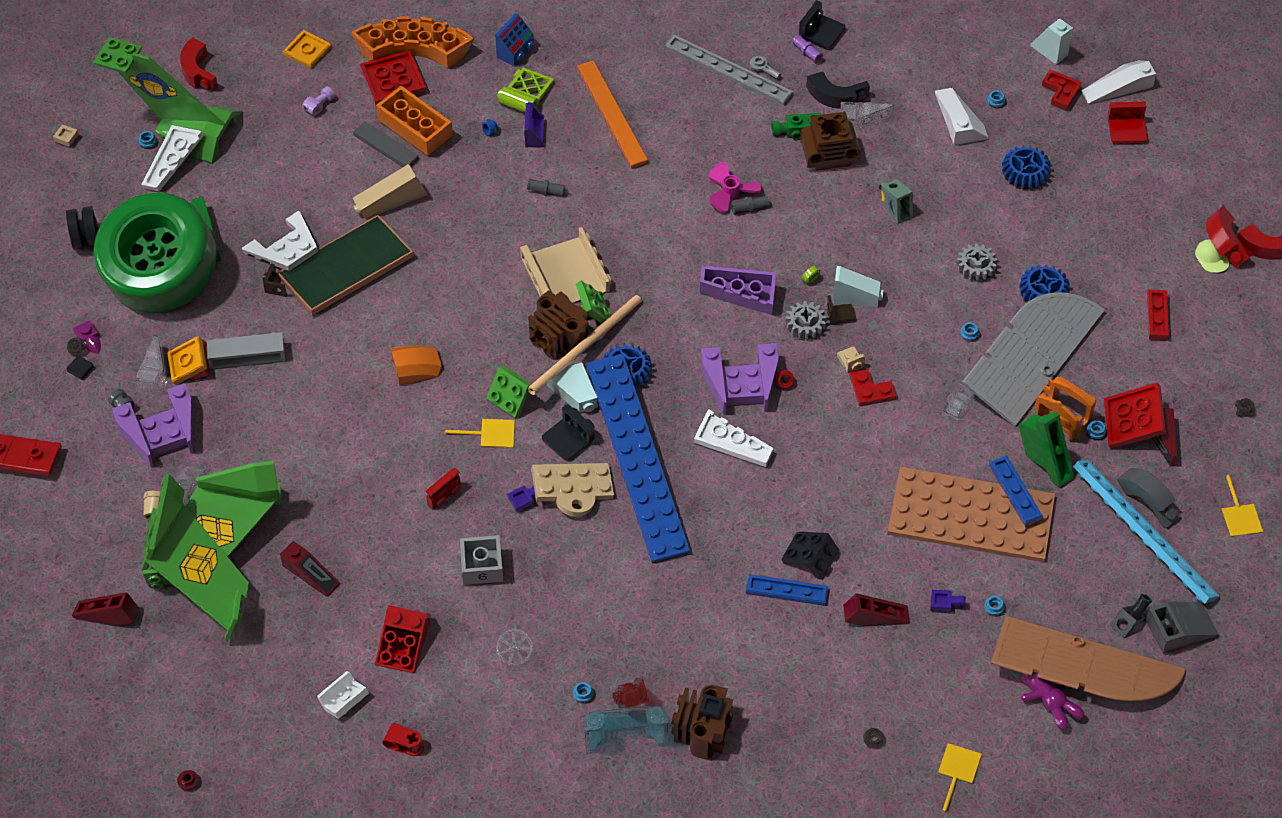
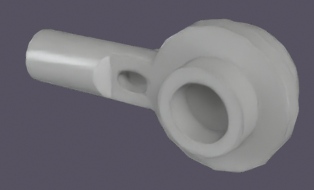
M756 56L750 60V66L754 71L768 73L777 80L781 77V73L767 65V60L764 57Z

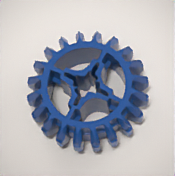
M1023 145L1021 148L1016 146L1014 150L1010 149L1002 161V174H1004L1005 179H1008L1009 184L1014 183L1015 187L1021 185L1022 189L1025 186L1029 190L1032 186L1036 189L1039 185L1043 186L1051 172V163L1048 155H1044V151H1038V147L1032 149L1031 145L1028 148H1025Z
M1039 264L1037 268L1032 266L1030 270H1026L1019 284L1020 295L1023 296V301L1028 302L1048 293L1070 292L1069 279L1066 278V273H1061V269L1055 270L1054 266L1050 268L1047 264L1044 267Z
M625 343L623 347L617 345L616 349L610 348L609 353L606 352L604 358L624 354L635 390L637 385L643 387L644 382H648L652 374L651 358L647 355L646 350L641 351L640 346L634 348L633 344L628 347Z

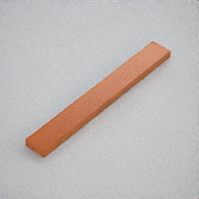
M590 61L577 65L579 74L630 168L633 169L648 164L646 155L595 62Z

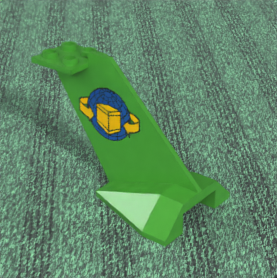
M109 37L93 61V64L117 71L160 118L161 121L155 129V133L164 139L172 125L202 131L204 136L189 155L197 160L212 164L220 151L218 141L228 124H236L242 111L227 106H205L154 60L139 54L142 49L141 45Z

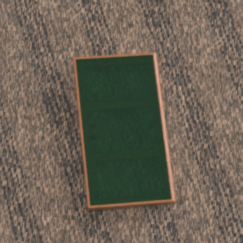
M376 215L318 248L316 254L292 270L282 269L276 272V275L311 315H314L414 257V252L379 215Z

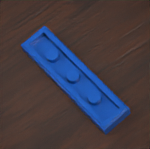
M1008 456L990 461L989 467L1024 526L1041 521L1043 515Z
M749 574L746 594L822 606H825L828 586L752 574Z

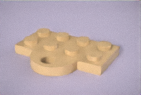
M608 463L532 465L531 472L536 502L556 501L558 508L566 515L572 517L585 516L592 510L595 500H609L614 497ZM578 504L581 506V509H575L572 505Z

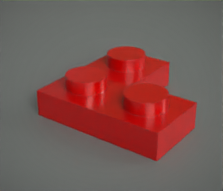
M1049 70L1042 81V86L1056 91L1051 99V104L1065 110L1069 108L1082 85L1081 81L1053 70Z
M868 369L850 372V380L859 406L896 400L892 381L873 384Z

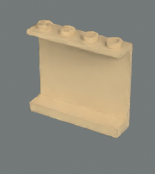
M582 227L579 228L578 238L532 253L527 245L520 247L521 259L540 297L548 290L555 295L562 291L573 304L580 302L581 299L576 283L581 280L586 284L592 285L598 292L601 291L603 294L610 292V284H612L610 275L605 273L602 260H598L597 250L591 246L590 236L588 233L585 234Z

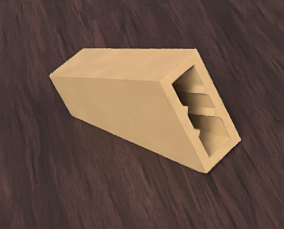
M408 164L353 197L356 203L353 207L358 215L362 214L365 219H368L428 194Z

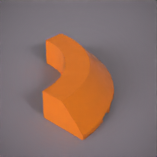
M410 16L397 17L396 20L382 19L380 23L373 25L369 23L351 32L362 55L369 61L410 50L412 56L432 59L447 69L464 58L474 41L472 36L457 27L455 29L449 26L447 22H435L432 18L427 17L410 19Z

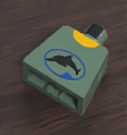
M898 179L891 182L883 181L879 185V189L882 191V204L898 224L912 218V191Z

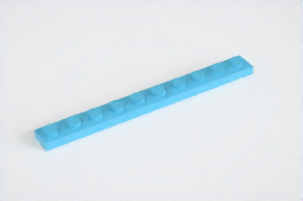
M1089 460L1076 462L1073 467L1078 471V475L1091 485L1093 491L1102 496L1104 502L1116 511L1119 518L1127 522L1130 529L1143 539L1142 541L1145 545L1152 548L1156 556L1169 566L1170 571L1176 574L1182 580V583L1196 594V598L1206 604L1217 600L1219 595Z

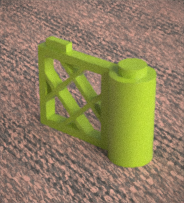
M526 68L518 69L513 75L514 79L509 86L499 90L497 99H499L500 104L525 113L527 102L533 103L537 108L539 101L554 83V79ZM524 74L531 76V78L524 80L522 77ZM540 81H545V82H547V83L544 84V85H539V84H538V82H540ZM526 84H535L533 87L527 88ZM515 86H523V89L514 88ZM538 91L539 94L535 96L530 94L529 92Z

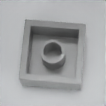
M500 535L460 538L463 585L503 582Z

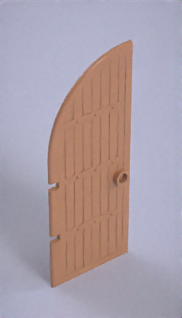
M1005 616L991 660V664L1031 676L1032 672L1039 673L1038 678L1078 689L1080 685L1085 687V692L1120 701H1145L1163 696L1178 686L1186 672L1185 668L1008 616Z

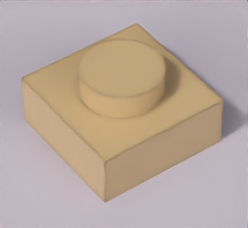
M62 124L53 136L54 142L70 147L79 135L78 130Z

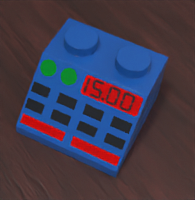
M517 13L495 34L497 58L512 66L521 62L524 55L531 51L535 45L533 32Z

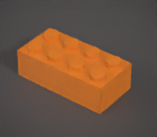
M403 86L398 87L376 105L377 119L427 156L453 136L452 122Z

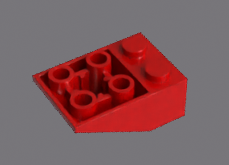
M388 605L375 665L414 673L428 633L431 614Z

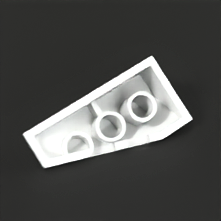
M1138 60L1121 65L1084 88L1081 92L1088 104L1152 88L1156 72L1149 61Z
M953 88L935 91L954 145L989 139L984 124Z

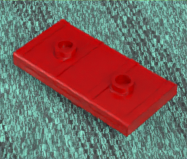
M0 434V469L50 477L62 445L59 442Z

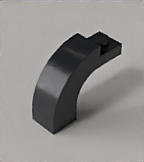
M823 71L807 76L806 88L815 100L825 106L837 109L856 107L857 100H864L869 97L870 85L867 81L848 87H840L832 84Z

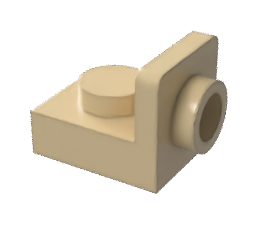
M854 346L837 353V357L847 373L859 371L864 367L865 356L864 354L859 355Z

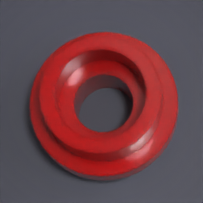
M781 370L777 373L775 382L778 387L788 389L794 384V375L788 370ZM787 376L788 380L787 382H782L781 378Z

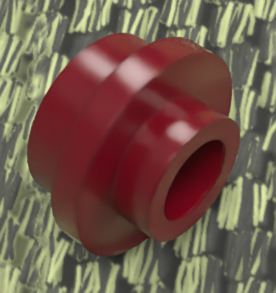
M192 770L181 772L177 778V783L183 790H192L199 781L198 775ZM187 777L191 778L189 781H184Z

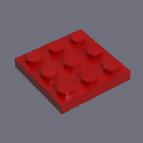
M410 50L360 63L361 71L375 105L400 86H403L414 95L426 92V86Z
M1158 382L1104 398L1108 446L1110 449L1166 434L1161 386Z

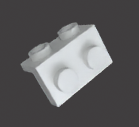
M346 671L317 697L324 710L339 719L368 695L369 692L365 686L354 680L350 672Z

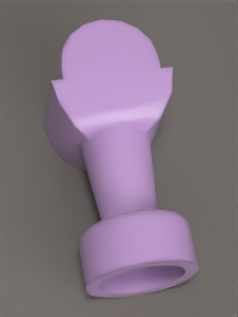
M326 86L321 90L320 96L316 98L307 97L302 104V108L316 116L322 111L323 103L334 99L335 94L330 87Z

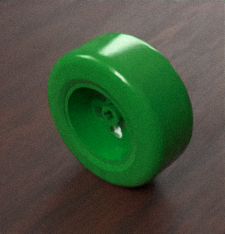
M162 192L145 193L132 197L113 209L104 219L97 232L93 251L98 273L113 295L126 306L147 313L174 310L193 300L210 281L217 258L214 237L199 211L185 199ZM165 235H173L175 237L168 244L162 242ZM155 237V240L147 242L150 238ZM140 246L143 247L142 254L135 255L137 249ZM177 249L171 259L167 257L169 251ZM142 261L149 263L145 271L138 270L136 268L137 264ZM164 263L163 266L155 269L157 264Z

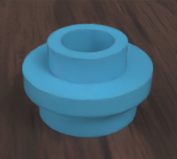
M994 90L988 95L987 101L993 107H1000L1005 103V96L1001 91Z
M150 131L142 132L138 138L139 145L143 148L154 146L156 136Z
M968 322L961 327L960 334L966 340H975L979 336V329L976 324Z
M1092 421L1087 426V434L1091 438L1101 439L1106 434V427L1101 421Z
M998 596L989 597L984 604L985 611L990 615L1001 614L1005 607L1003 600Z
M578 683L573 689V696L579 702H588L593 697V688L588 683ZM585 691L587 694L581 695L579 693Z

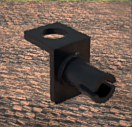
M1141 594L1134 605L1123 607L1110 626L1123 638L1127 637L1136 623L1146 621L1147 616L1143 612L1152 602V599L1146 594ZM1121 618L1125 619L1128 623L1125 630L1120 629L1118 625Z

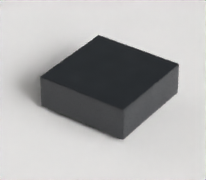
M78 355L66 369L68 373L83 380L94 368V365Z
M704 694L698 715L719 720L724 699Z

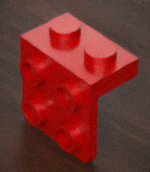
M1146 101L1110 102L1107 119L1112 143L1147 142L1144 122Z

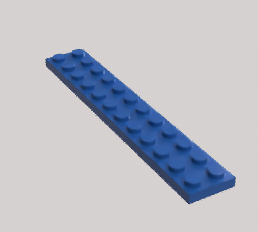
M624 354L588 362L587 369L651 562L656 563L690 554V549Z

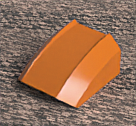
M421 345L390 348L399 386L438 377L441 362L436 348Z

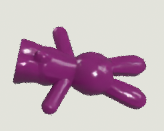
M1032 672V676L1023 673L1021 677L1022 682L1027 684L1033 691L1021 696L1023 702L1042 698L1044 707L1052 712L1054 720L1061 730H1066L1068 726V720L1062 709L1076 719H1083V709L1067 700L1063 691L1056 689L1058 683L1038 678L1039 673Z

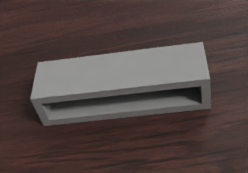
M273 332L262 335L254 334L251 336L207 340L210 369L285 361L283 333Z

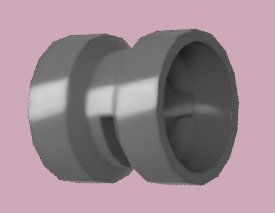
M123 389L113 391L108 398V402L113 407L129 402L132 409L135 406L134 401L127 397V393Z

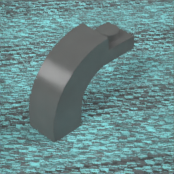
M1130 468L1117 478L1126 495L1138 496L1152 508L1162 527L1170 526L1181 517L1173 504L1176 499L1170 490L1151 473L1139 468Z

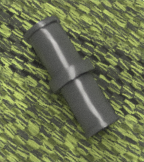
M529 178L527 190L543 192L545 195L549 193L563 196L565 185L550 183L549 180L544 182Z
M767 195L753 199L748 197L746 200L731 202V209L734 214L748 210L752 212L754 209L769 207Z

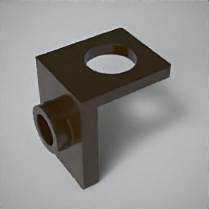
M271 263L267 273L265 272L263 275L265 293L286 297L285 284L274 282L276 268L275 264ZM272 287L281 289V292L275 291Z
M831 295L827 297V313L830 324L855 320L852 304L833 306Z

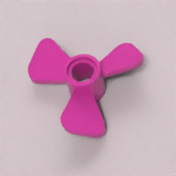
M726 162L719 163L709 172V179L722 186V190L710 196L709 202L723 214L728 212L730 200L736 199L740 191L749 193L761 192V184L754 181L740 184L737 176L729 174Z

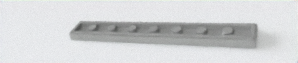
M675 34L665 45L666 50L783 106L793 95L792 90Z

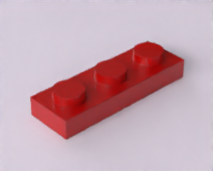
M1148 289L1149 339L1168 340L1167 290Z

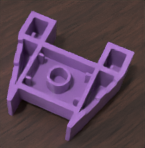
M777 343L758 344V364L728 367H722L720 347L701 348L702 376L707 382L723 415H726V406L763 404L764 412H767L775 377L778 373L779 357Z
M185 383L167 389L173 408L168 411L137 421L130 402L112 408L120 435L129 442L131 447L142 456L150 467H154L153 457L188 446L190 453H194V408Z

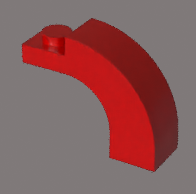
M192 37L184 45L180 54L183 76L193 88L196 89L201 85L204 89H210L214 92L218 88L216 76L199 67V64L208 56L206 44Z
M1223 205L1207 219L1206 229L1211 242L1220 255H1225L1237 268L1252 255L1235 236L1231 226L1235 218Z
M1253 224L1238 232L1237 239L1251 255L1268 260L1282 259V236L1272 237L1265 235Z

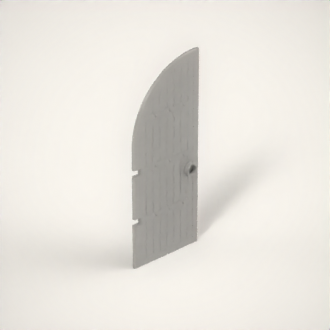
M1063 292L1048 293L1030 300L1021 307L1009 322L1013 330L1006 326L986 351L990 359L982 356L962 381V384L1015 426L1043 391V385H1047L1048 380L1053 378L1105 309L1085 297Z

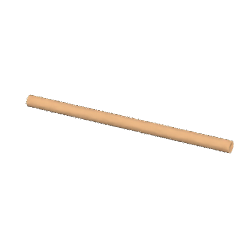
M638 295L632 297L528 387V391L535 395L642 301Z

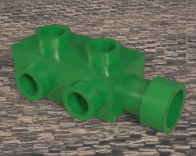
M822 114L786 115L785 122L772 121V135L787 133V138L799 140L801 130L810 126V116Z

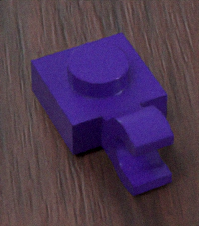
M524 485L507 494L516 512L533 505V499H536L534 486L527 490Z
M932 589L930 611L951 612V607L965 610L966 596H952V591Z

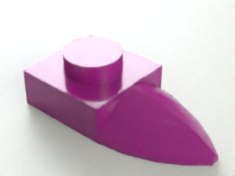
M89 320L74 327V333L84 348L92 353L99 354L101 342L98 332Z

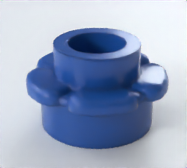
M487 119L482 123L483 132L487 136L495 135L498 130L497 123Z

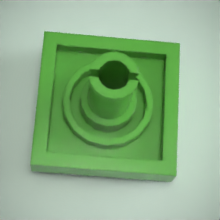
M582 280L576 283L582 302L580 307L601 324L605 322L611 315L605 303V295Z
M501 365L497 369L486 398L514 418H517L523 409L529 394L528 387L531 384L506 366Z

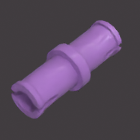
M799 34L793 38L792 43L801 50L802 54L809 56L815 63L822 60L823 54L814 48L811 42H807Z

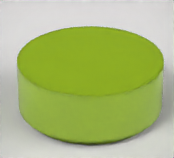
M816 266L810 267L803 274L802 280L806 284H810L819 276L820 270Z

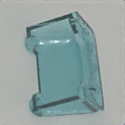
M655 705L589 712L583 719L586 754L596 753L598 744L605 743V733L646 730L647 739L653 738L657 742L658 747L668 746L667 711L664 707Z

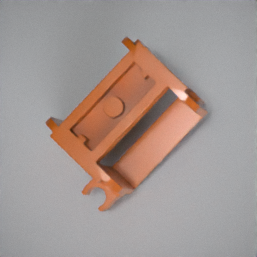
M1061 376L1056 377L1054 380L1049 379L1048 385L1050 386L1043 385L1044 392L1036 398L1035 414L1041 417L1046 416L1050 412L1059 414L1063 432L1069 435V440H1076L1090 424L1096 405V398ZM1060 390L1087 406L1085 417L1081 415L1076 417L1061 401H1056Z

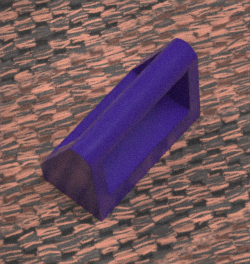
M527 102L524 127L525 147H543L544 115L533 103Z

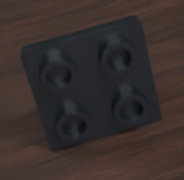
M818 0L814 2L799 22V35L803 39L826 49L831 48L845 29V24L823 15L822 2Z

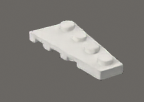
M172 125L141 185L145 189L160 191L204 136L203 132Z
M709 409L694 437V443L764 467L767 466L773 453L771 446L754 436L750 437L744 433V430L739 427L735 428L726 419L715 416L714 412Z

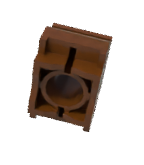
M846 111L810 116V126L803 128L800 133V143L804 151L807 168L815 167V170L819 171L836 167L851 166V162L860 161V147L853 123L848 121Z
M548 290L537 300V310L534 312V317L532 315L528 317L529 339L535 346H540L547 356H552L556 360L559 358L558 353L563 355L564 349L570 352L586 338L588 334L586 326L589 324L587 312L582 307L573 304L562 291L555 295Z
M707 685L702 689L698 703L697 690L692 691L690 701L689 688L684 689L683 695L679 694L677 700L679 709L672 716L671 724L674 727H672L671 734L674 735V742L678 743L682 732V744L686 745L690 734V752L695 757L711 761L714 752L720 754L723 752L725 746L724 737L730 728L733 718L731 712L733 699L726 698L728 688ZM704 694L724 699L719 720L698 715Z

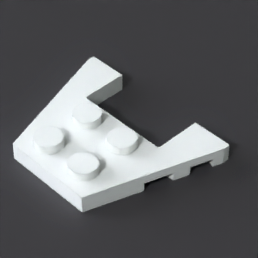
M297 211L285 219L286 223L294 231L274 242L268 248H264L254 239L242 247V252L245 255L251 254L258 260H267L270 264H275L276 267L290 271L316 254L318 249L301 213Z

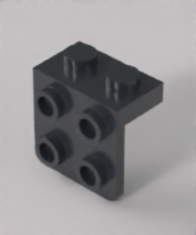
M567 403L562 407V420L542 435V441L564 460H570L595 439V426L591 420L585 419L578 409L572 408Z
M797 532L781 561L783 564L805 565L815 578L822 579L839 548L829 533Z

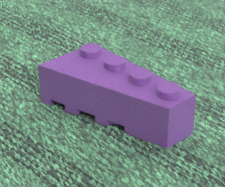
M702 266L700 293L772 315L776 272Z

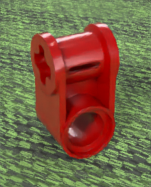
M396 723L390 725L382 741L386 748L410 756H418L424 750L422 736L418 731Z

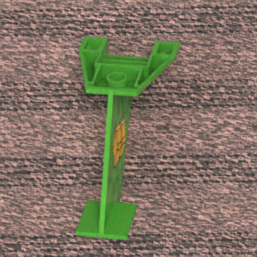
M274 460L251 463L196 477L198 486L186 507L226 556L229 557L272 506L282 504V490L280 482L277 483ZM150 567L149 570H143L148 587L160 589L164 585L172 584L153 567Z
M165 473L161 484L157 509H152L148 521L141 571L147 570L149 566L153 567L226 629L224 641L228 642L231 634L235 635L237 624H240L242 612L239 611L244 601H246L249 582L183 504L185 490L170 474Z

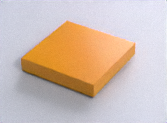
M303 30L282 52L284 56L311 69L331 49L332 45Z
M199 336L167 352L171 379L175 385L207 369L203 342Z

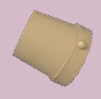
M147 491L144 493L143 517L146 520H149L152 509H157L160 491Z

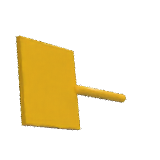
M482 419L481 431L445 430V433L481 435V447H513L515 420Z
M1227 475L1226 478L1235 506L1221 509L1230 536L1263 532L1255 505H1239L1230 475Z
M947 744L938 773L953 779L943 811H947L957 779L973 783L982 753Z

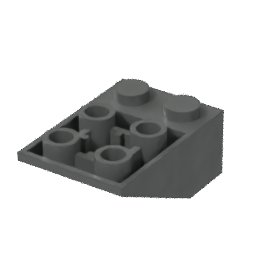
M1167 602L1151 607L1148 610L1146 622L1162 653L1219 635L1202 602Z

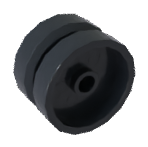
M92 206L82 208V219H80L76 209L66 210L67 226L73 250L83 248L84 236L88 246H94L99 228Z

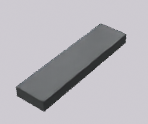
M366 121L353 131V136L401 167L408 164L411 167L419 159L416 153Z

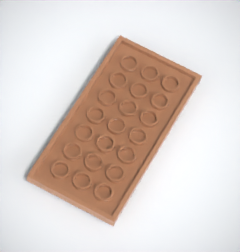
M900 467L887 535L1044 562L1055 493L1027 489L1043 515V519L1024 526L1001 485L998 483Z

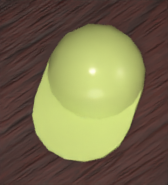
M1210 239L1203 240L1198 244L1195 255L1206 271L1221 273L1227 270L1229 267L1228 258L1225 255H1220Z

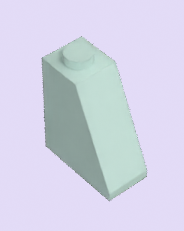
M1059 18L1040 34L1030 46L1057 65L1068 56L1073 27Z
M837 266L833 303L878 307V301H882L883 298L880 282L844 267Z
M583 363L566 367L547 383L549 388L570 406L578 409L580 413L591 412L598 408L597 396Z

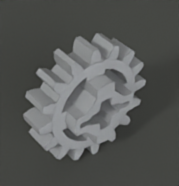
M975 243V247L969 244L967 249L962 248V251L958 253L956 263L958 271H963V276L968 274L969 279L976 277V280L979 281V277H982L985 280L987 275L992 276L993 271H996V253H991V248L985 249L984 244L981 247H978L977 243Z
M804 301L803 305L797 302L796 307L790 306V311L786 313L785 324H787L788 330L792 329V335L798 333V338L805 335V338L808 339L809 335L815 338L816 333H822V329H825L826 316H824L825 311L820 310V305L814 307V302L807 305V302Z

